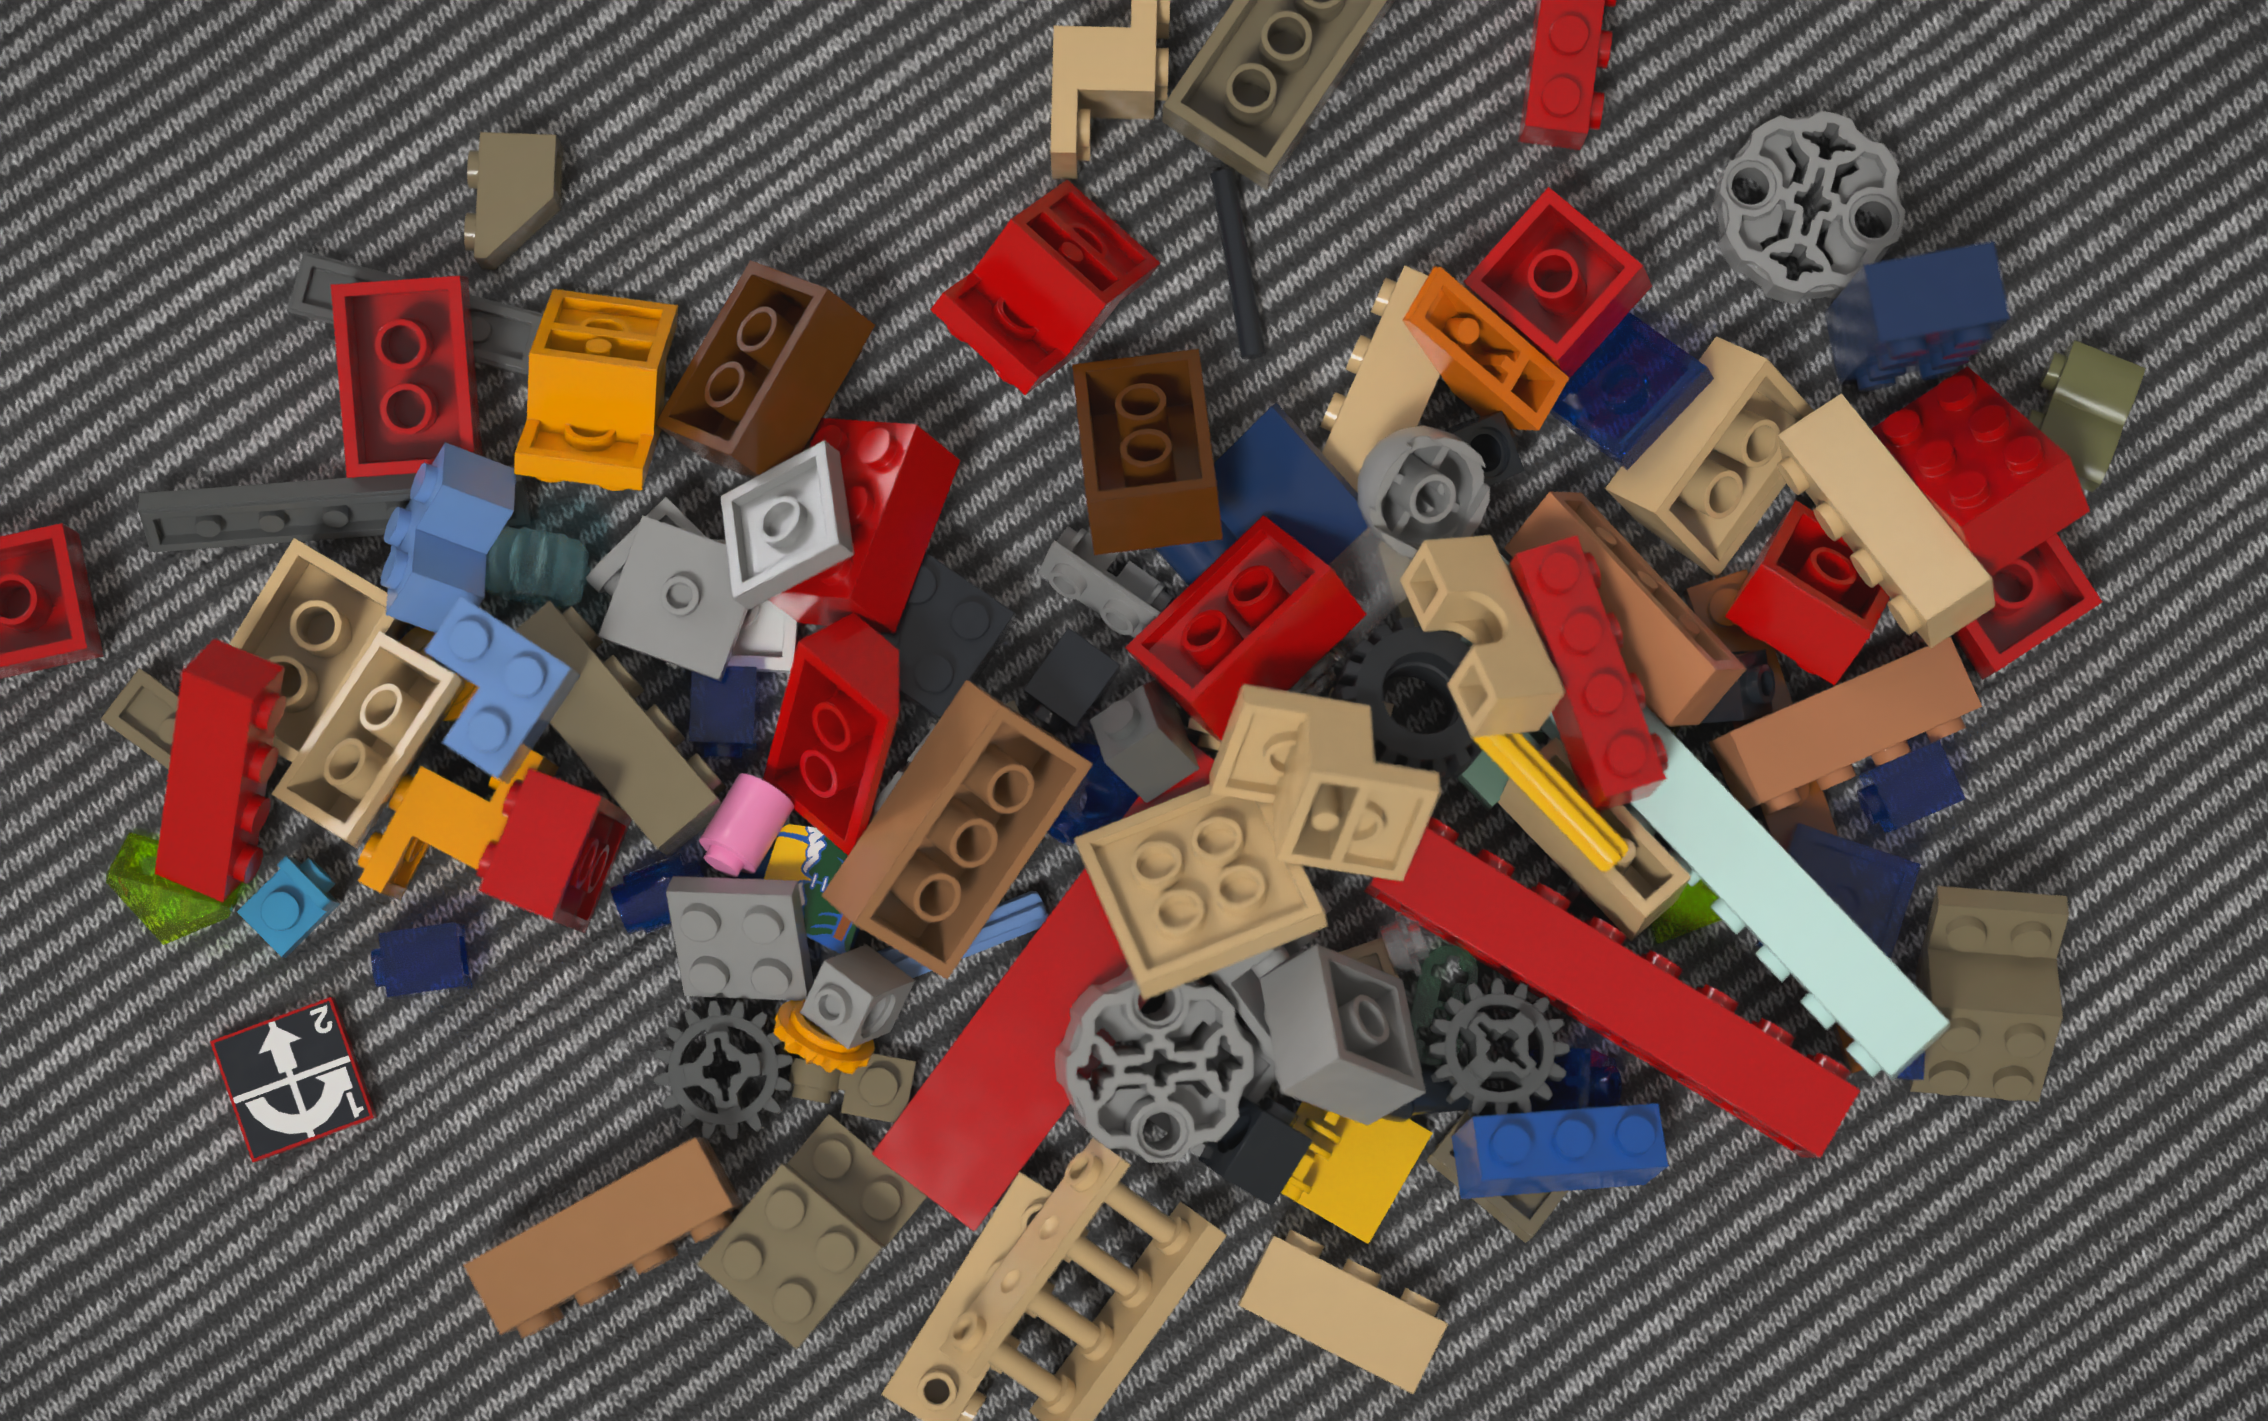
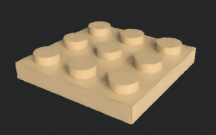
M1209 784L1074 838L1078 853L1143 1000L1328 926L1324 910L1302 865L1276 861L1273 804L1210 794Z

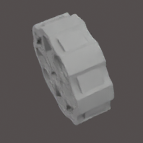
M1819 111L1809 117L1790 119L1780 115L1753 130L1735 159L1728 162L1716 185L1712 206L1717 211L1721 235L1718 246L1733 272L1745 274L1753 282L1761 286L1766 297L1791 304H1798L1804 299L1823 297L1836 299L1863 265L1878 263L1899 239L1906 212L1900 203L1897 184L1900 170L1885 144L1871 141L1866 135L1857 130L1853 120L1848 117ZM1820 137L1830 139L1829 149L1834 153L1829 160L1818 157L1820 147L1815 143ZM1855 164L1857 171L1841 178L1837 194L1831 192L1834 177L1845 173ZM1795 167H1797L1801 171L1798 183L1793 182L1791 184ZM1740 178H1749L1755 181L1761 188L1763 194L1762 201L1754 205L1740 202L1733 194L1732 182ZM1815 182L1816 186L1812 199H1814L1813 209L1818 213L1803 231V234H1801L1804 217H1802L1803 207L1799 203ZM1862 211L1876 214L1884 225V235L1879 238H1868L1862 235L1856 228L1855 214ZM1780 223H1785L1786 228L1783 239L1772 243L1763 250L1760 244L1776 237ZM1826 230L1822 250L1829 257L1832 263L1831 266L1825 254L1816 246L1819 233L1823 234ZM1788 256L1798 258L1797 269L1802 271L1796 281L1786 278L1787 267L1782 264Z
M1128 967L1121 976L1113 978L1103 985H1091L1070 1008L1071 1021L1066 1030L1064 1040L1055 1048L1056 1079L1065 1089L1074 1109V1118L1108 1149L1118 1148L1127 1153L1139 1155L1150 1163L1181 1160L1188 1150L1204 1142H1217L1239 1118V1101L1244 1087L1253 1079L1254 1075L1253 1048L1245 1040L1240 1025L1235 1018V1007L1221 993L1199 978L1165 991V1001L1161 1008L1154 1013L1142 1014L1137 1004L1140 990ZM1101 1028H1104L1115 1041L1133 1040V1045L1110 1046L1096 1033ZM1192 1035L1190 1041L1173 1042L1169 1039ZM1218 1046H1221L1230 1053L1229 1059L1219 1061L1218 1071H1215L1206 1064V1058L1215 1057L1218 1052ZM1153 1050H1157L1167 1059L1173 1060L1156 1065L1155 1076H1151L1143 1068L1136 1066L1142 1065L1143 1062L1152 1061ZM1092 1053L1103 1063V1067L1092 1070L1091 1080L1088 1082L1077 1072V1067L1088 1065L1089 1054ZM1198 1080L1210 1091L1203 1097L1191 1083L1176 1084L1175 1081ZM1131 1084H1136L1137 1086H1139V1087L1117 1088L1118 1085H1131ZM1156 1113H1168L1171 1123L1166 1136L1156 1142H1145L1142 1132L1146 1120Z

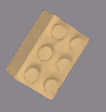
M293 538L229 644L285 667L281 695L286 697V708L280 723L275 729L273 746L278 748L280 756L290 762L294 761L379 631L398 642L409 624L386 615L387 592Z

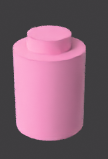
M739 774L699 839L701 846L707 851L704 856L705 861L719 872L736 878L740 872L754 874L793 811L794 804L784 793L766 781L749 774Z

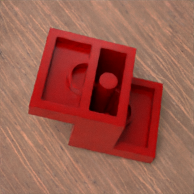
M1067 179L1010 219L975 269L944 291L931 308V311L946 324L954 337L970 345L990 363L996 374L1003 381L1014 385L1024 395H1027L1081 353L1118 303L1146 282L1160 265V262Z

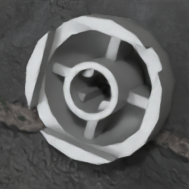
M1424 425L1401 429L1380 440L1365 457L1358 475V507L1366 525L1373 534L1399 555L1414 558L1424 540L1470 537L1481 524L1490 501V487L1484 483V471L1481 465L1485 468L1486 466L1481 455L1452 433Z

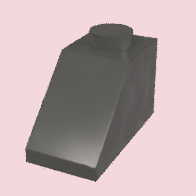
M1156 680L1140 686L1090 719L1104 762L1146 803L1199 769L1175 700Z

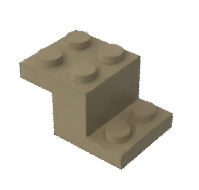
M1937 886L1915 972L1916 988L1950 1022V1028L1911 1063L1909 1070L1910 1092L2039 1102L2063 1018L2057 956L2069 917L2067 896Z
M831 1114L827 1115L790 1161L782 1163L697 1264L796 1349L804 1343L840 1298L850 1291L927 1199L926 1195L871 1155L874 1150Z

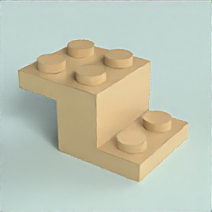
M1132 0L1131 27L1054 26L1050 148L1052 179H1077L1078 161H1090V118L1154 119L1155 101L1167 100L1169 48H1156V39H1169L1170 0Z
M1242 685L1209 774L1210 794L1273 804L1276 861L1403 881L1440 794L1439 773L1374 762L1370 706L1249 685Z

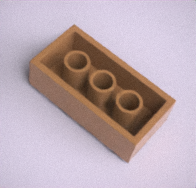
M966 680L821 896L854 925L948 980L1093 764L1051 733Z
M695 1137L467 1262L463 1266L500 1335L518 1330L523 1339L565 1318L560 1306L576 1298L581 1307L620 1288L622 1285L616 1275L633 1266L639 1275L643 1272L647 1273L678 1256L679 1254L673 1244L690 1234L695 1243H698L724 1231L734 1221L730 1212L743 1206L708 1139Z

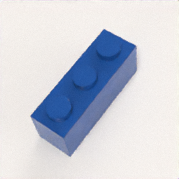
M1658 1103L1472 1117L1452 1135L1461 1199L1645 1185L1669 1167Z

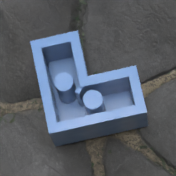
M444 443L432 465L423 463L420 466L411 487L409 503L405 509L399 506L394 509L384 534V542L391 545V552L385 562L381 575V585L388 588L387 616L437 633L461 596L479 607L485 595L487 553L514 512L516 480L514 468L448 443Z
M462 596L424 651L479 687L442 743L506 784L510 783L581 676L571 667Z

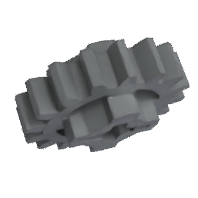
M1494 979L1490 983L1488 995L1484 996L1475 983L1470 984L1464 990L1466 1005L1453 997L1444 1004L1443 1007L1451 1021L1435 1019L1431 1024L1430 1030L1441 1037L1442 1042L1430 1045L1426 1049V1056L1433 1059H1442L1443 1064L1431 1078L1433 1082L1449 1080L1454 1086L1446 1098L1449 1104L1458 1101L1462 1096L1469 1099L1468 1116L1476 1117L1484 1106L1491 1107L1492 1115L1507 1114L1508 1106L1511 1105L1517 1114L1530 1113L1532 1110L1529 1096L1544 1104L1553 1096L1550 1088L1545 1084V1080L1560 1082L1565 1077L1566 1071L1553 1063L1555 1058L1565 1056L1570 1051L1569 1044L1554 1042L1553 1035L1565 1025L1562 1018L1547 1021L1542 1013L1547 1009L1550 1001L1543 997L1533 1005L1527 1002L1525 999L1528 985L1521 983L1509 995L1504 992L1502 980ZM1488 1009H1500L1516 1014V1016L1512 1020H1491L1484 1012L1481 1014L1479 1012ZM1532 1031L1536 1036L1539 1046L1537 1068L1535 1067L1537 1063L1528 1054V1035ZM1458 1033L1461 1034L1459 1038L1467 1045L1468 1065L1463 1070L1460 1067L1456 1054ZM1502 1038L1508 1043L1510 1048L1505 1053L1506 1059L1502 1057L1494 1063L1488 1059L1486 1053L1491 1047L1490 1043L1493 1044ZM1484 1081H1505L1511 1088L1516 1087L1517 1089L1509 1092H1494L1479 1086Z
M715 1000L709 1003V1017L702 1019L693 1009L685 1011L689 1028L684 1032L670 1026L666 1029L665 1032L675 1042L672 1051L656 1050L655 1057L669 1064L668 1072L654 1077V1084L671 1086L673 1093L662 1102V1106L667 1110L680 1105L683 1107L685 1112L680 1119L679 1125L687 1129L699 1119L703 1121V1138L712 1139L717 1132L718 1125H725L729 1139L735 1140L739 1139L740 1123L747 1121L751 1128L759 1132L764 1129L762 1118L759 1115L760 1112L764 1109L776 1114L782 1112V1106L773 1097L776 1090L788 1091L793 1089L794 1084L780 1077V1068L792 1065L794 1057L778 1055L776 1047L783 1041L779 1040L774 1033L767 1035L763 1031L768 1023L769 1015L761 1012L750 1022L745 1019L746 1004L738 1001L732 1008L731 1014L724 1015L719 1001ZM731 1027L741 1029L751 1035L758 1042L763 1052L747 1054L734 1044ZM706 1032L707 1047L696 1062L682 1065L689 1046L698 1036ZM720 1040L722 1051H726L728 1060L739 1062L741 1066V1073L731 1076V1087L728 1088L729 1101L727 1090L723 1089L721 1080L709 1078L708 1067L718 1064V1054L721 1053ZM767 1076L759 1096L753 1103L743 1109L742 1093L753 1078ZM701 1086L713 1095L718 1114L707 1111L695 1103L686 1088Z

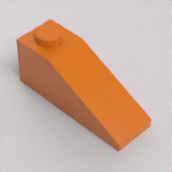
M1433 267L1402 320L1450 390L1480 416L1502 411L1507 425L1511 429L1539 431L1569 380L1565 373L1442 267Z

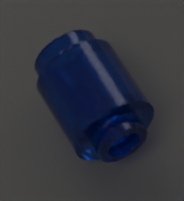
M677 853L623 875V883L610 887L615 906L629 935L640 930H644L646 935L672 925L666 890L673 876L705 877L697 860L685 863L681 853Z

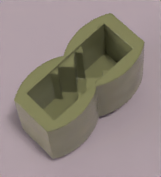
M2074 340L2066 348L2064 354L2056 351L2052 353L2039 385L2049 390L2044 407L2041 412L2031 409L2027 419L2070 456L2082 489L2093 492L2101 485L2106 475L2146 368Z

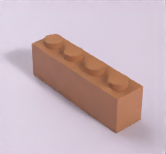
M1549 492L1504 549L1514 558L1516 553L1577 535L1583 553L1590 552L1597 562L1601 576V588L1597 591L1605 612H1612L1619 622L1623 635V648L1619 651L1627 672H1634L1641 682L1646 706L1665 726L1699 725L1747 668L1581 492Z
M1950 636L1932 648L1929 646L1728 732L1710 741L1709 745L1732 796L1746 810L1761 804L1765 815H1769L1801 801L1802 799L1797 788L1816 780L1820 790L1823 791L1857 776L1852 764L1871 756L1875 766L1878 767L1912 752L1907 739L1926 732L1930 743L1966 728L1961 716L1982 707Z

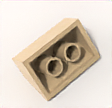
M1716 336L1605 489L1637 522L1706 572L1718 578L1786 485L1777 467V463L1783 460L1778 434L1814 410L1767 358Z
M379 631L272 795L358 849L371 828L378 821L379 816L392 798L402 778L411 771L415 761L441 722L448 715L452 705L465 687L463 680L449 670Z

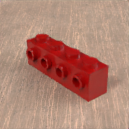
M1537 0L1518 142L1581 150L1588 135V130L1600 129L1604 106V92L1594 91L1596 68L1607 69L1611 51L1612 31L1601 30L1604 6L1615 7L1616 0Z
M1577 535L1516 553L1508 567L1511 572L1512 581L1527 613L1532 616L1535 622L1536 632L1552 665L1559 673L1561 685L1565 691L1553 709L1552 714L1582 797L1597 812L1649 797L1666 780L1664 771L1668 769V758L1662 740L1656 733L1650 734L1641 711L1646 707L1645 694L1641 682L1634 672H1627L1619 651L1623 648V635L1619 622L1612 612H1605L1597 591L1601 588V576L1594 556L1590 552L1583 553Z
M214 638L182 670L156 859V875L224 902L242 882L245 884L250 883L257 874L263 859V849L258 847L259 833L271 807L270 798L265 797L267 780L276 766L279 754L278 748L273 746L274 734L286 708V697L281 695L285 667Z

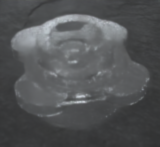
M1401 912L1395 913L1396 921L1379 927L1394 974L1396 976L1413 970L1416 977L1423 975L1419 961L1429 958L1430 955L1419 923L1414 921L1406 924Z

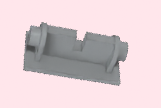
M1068 526L1057 542L1054 540L1038 573L1048 579L1050 585L1059 594L1069 599H1077L1101 615L1102 620L1109 628L1119 634L1130 635L1135 638L1171 603L1173 597L1164 592L1166 584L1158 581L1130 561L1118 577L1108 572V569L1114 563L1119 553L1094 555L1091 534L1083 528L1076 532Z

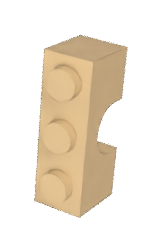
M1492 536L1424 540L1402 575L1400 582L1423 632L1453 631L1463 635L1473 644L1447 684L1471 737L1539 731L1565 691L1561 685L1559 673L1552 665L1536 632L1535 622L1532 616L1527 613L1512 581L1510 569L1502 560Z

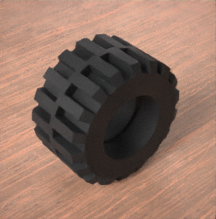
M1413 617L1399 618L1392 629L1386 623L1376 628L1367 640L1363 639L1355 648L1335 680L1337 685L1331 692L1330 699L1370 706L1374 762L1439 773V785L1443 787L1451 777L1457 779L1483 751L1471 737L1447 685L1473 646L1472 644L1469 647L1460 640L1463 635L1453 631L1444 632L1442 630L1423 632L1421 626H1415ZM1406 676L1428 683L1439 693L1447 711L1446 729L1434 734H1419L1401 727L1389 715L1384 705L1382 696L1383 682L1391 678Z

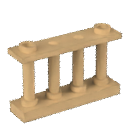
M1095 1138L1091 1139L1083 1152L1077 1154L1071 1160L1066 1169L1065 1177L968 1311L960 1315L953 1323L949 1337L939 1349L962 1371L975 1380L989 1362L1039 1396L1029 1412L1040 1421H1094L1227 1236L1181 1201L1171 1215L1167 1216L1119 1180L1130 1167V1164ZM1103 1203L1109 1205L1153 1237V1240L1132 1269H1129L1081 1235ZM1065 1255L1115 1290L1093 1322L1043 1288ZM1026 1309L1077 1343L1054 1375L1004 1341Z

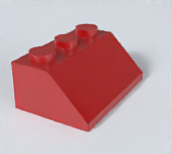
M1263 515L1125 648L1194 721L1221 743L1242 685L1287 692L1367 614L1329 565Z
M855 613L798 641L763 776L764 781L779 789L792 801L794 810L846 855L850 854L867 828L899 715V650Z

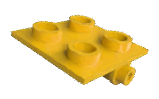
M1302 1101L1295 1113L1299 1117L1293 1127L1312 1139L1313 1142L1281 1193L1369 1244L1433 1133L1410 1119L1405 1122H1395L1380 1118L1367 1126Z

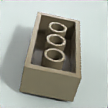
M1234 0L1163 104L1162 122L1260 187L1268 190L1395 0Z
M549 601L514 631L581 675L550 723L654 846L670 857L710 823L722 803L718 795L727 786L697 753L690 759H686L677 748L686 738L656 704L647 711L640 705L635 698L645 690L614 655L604 662L595 652V649L604 642L585 619L572 606L562 613Z

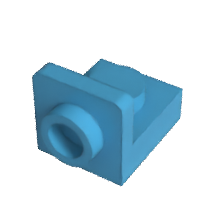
M286 855L277 864L280 869L237 911L284 958L340 905L329 893V890L336 884L335 881L310 857L301 864L297 859Z

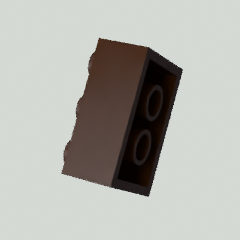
M750 260L656 420V425L703 459L753 479L802 453L821 418L827 413L832 399L850 368L859 358L875 324L828 288Z
M1199 349L1072 364L1086 503L1094 555L1223 540Z

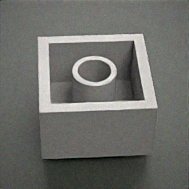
M1318 944L1260 978L1265 1004L1264 1017L1270 1031L1275 1058L1274 1071L1281 1093L1367 1126L1426 1093L1402 979Z

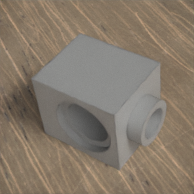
M864 945L824 960L800 1013L847 1049H850L891 1032L915 980L870 946Z

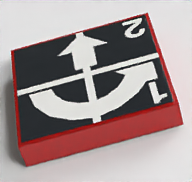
M335 997L326 998L210 1041L252 1163L262 1161L377 1118Z

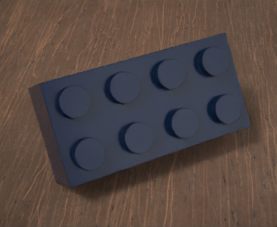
M1994 241L1863 265L1824 312L1839 386L1857 383L1859 392L1874 391L1896 384V377L1919 371L1921 380H1933L1954 375L1959 372L1958 366L1969 363V357L1982 351L1981 345L1994 339L1993 334L2010 319Z

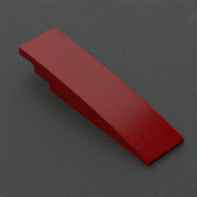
M1190 742L1199 769L1148 803L1139 796L1122 819L1209 785V774L1215 760ZM1085 868L871 1154L973 1232L976 1231L1071 1104L1064 1087L1056 1079L1055 1048L1064 1040L1066 1030L1071 1021L1070 1008L1091 985H1103L1111 979L1121 976L1129 967ZM1141 993L1138 996L1137 1002L1139 1011L1142 1010L1150 999L1143 1000ZM1101 1028L1096 1033L1110 1046H1115L1118 1042L1104 1028ZM1091 1053L1089 1054L1088 1065L1077 1067V1072L1086 1080H1089L1092 1070L1098 1068L1102 1062Z

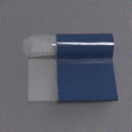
M1276 403L1214 463L1223 540L1154 549L1189 587L1264 515L1329 565L1367 615L1287 691L1319 697L1337 678L1331 669L1407 598L1400 579L1413 558L1399 555L1372 533L1358 507V493Z

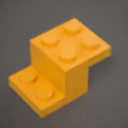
M558 289L552 290L529 352L527 420L515 450L514 474L532 476L550 483L570 481L599 485L611 491L626 489L642 491L661 432V428L656 425V420L664 409L666 359L677 328L678 305Z
M531 750L509 784L497 779L493 775L491 776L488 787L495 790V793L490 802L420 766L415 777L406 774L395 789L389 803V808L396 812L384 834L375 831L364 846L357 863L358 866L364 868V871L358 881L379 893L401 900L430 845L477 869L482 853L489 841H499L508 817L502 815V807L514 780L520 779L524 781L528 768L554 777L559 767Z

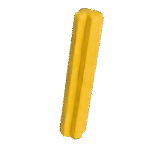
M1522 733L1473 737L1474 742L1599 871L1606 872L1612 869L1626 855L1629 850L1628 843Z

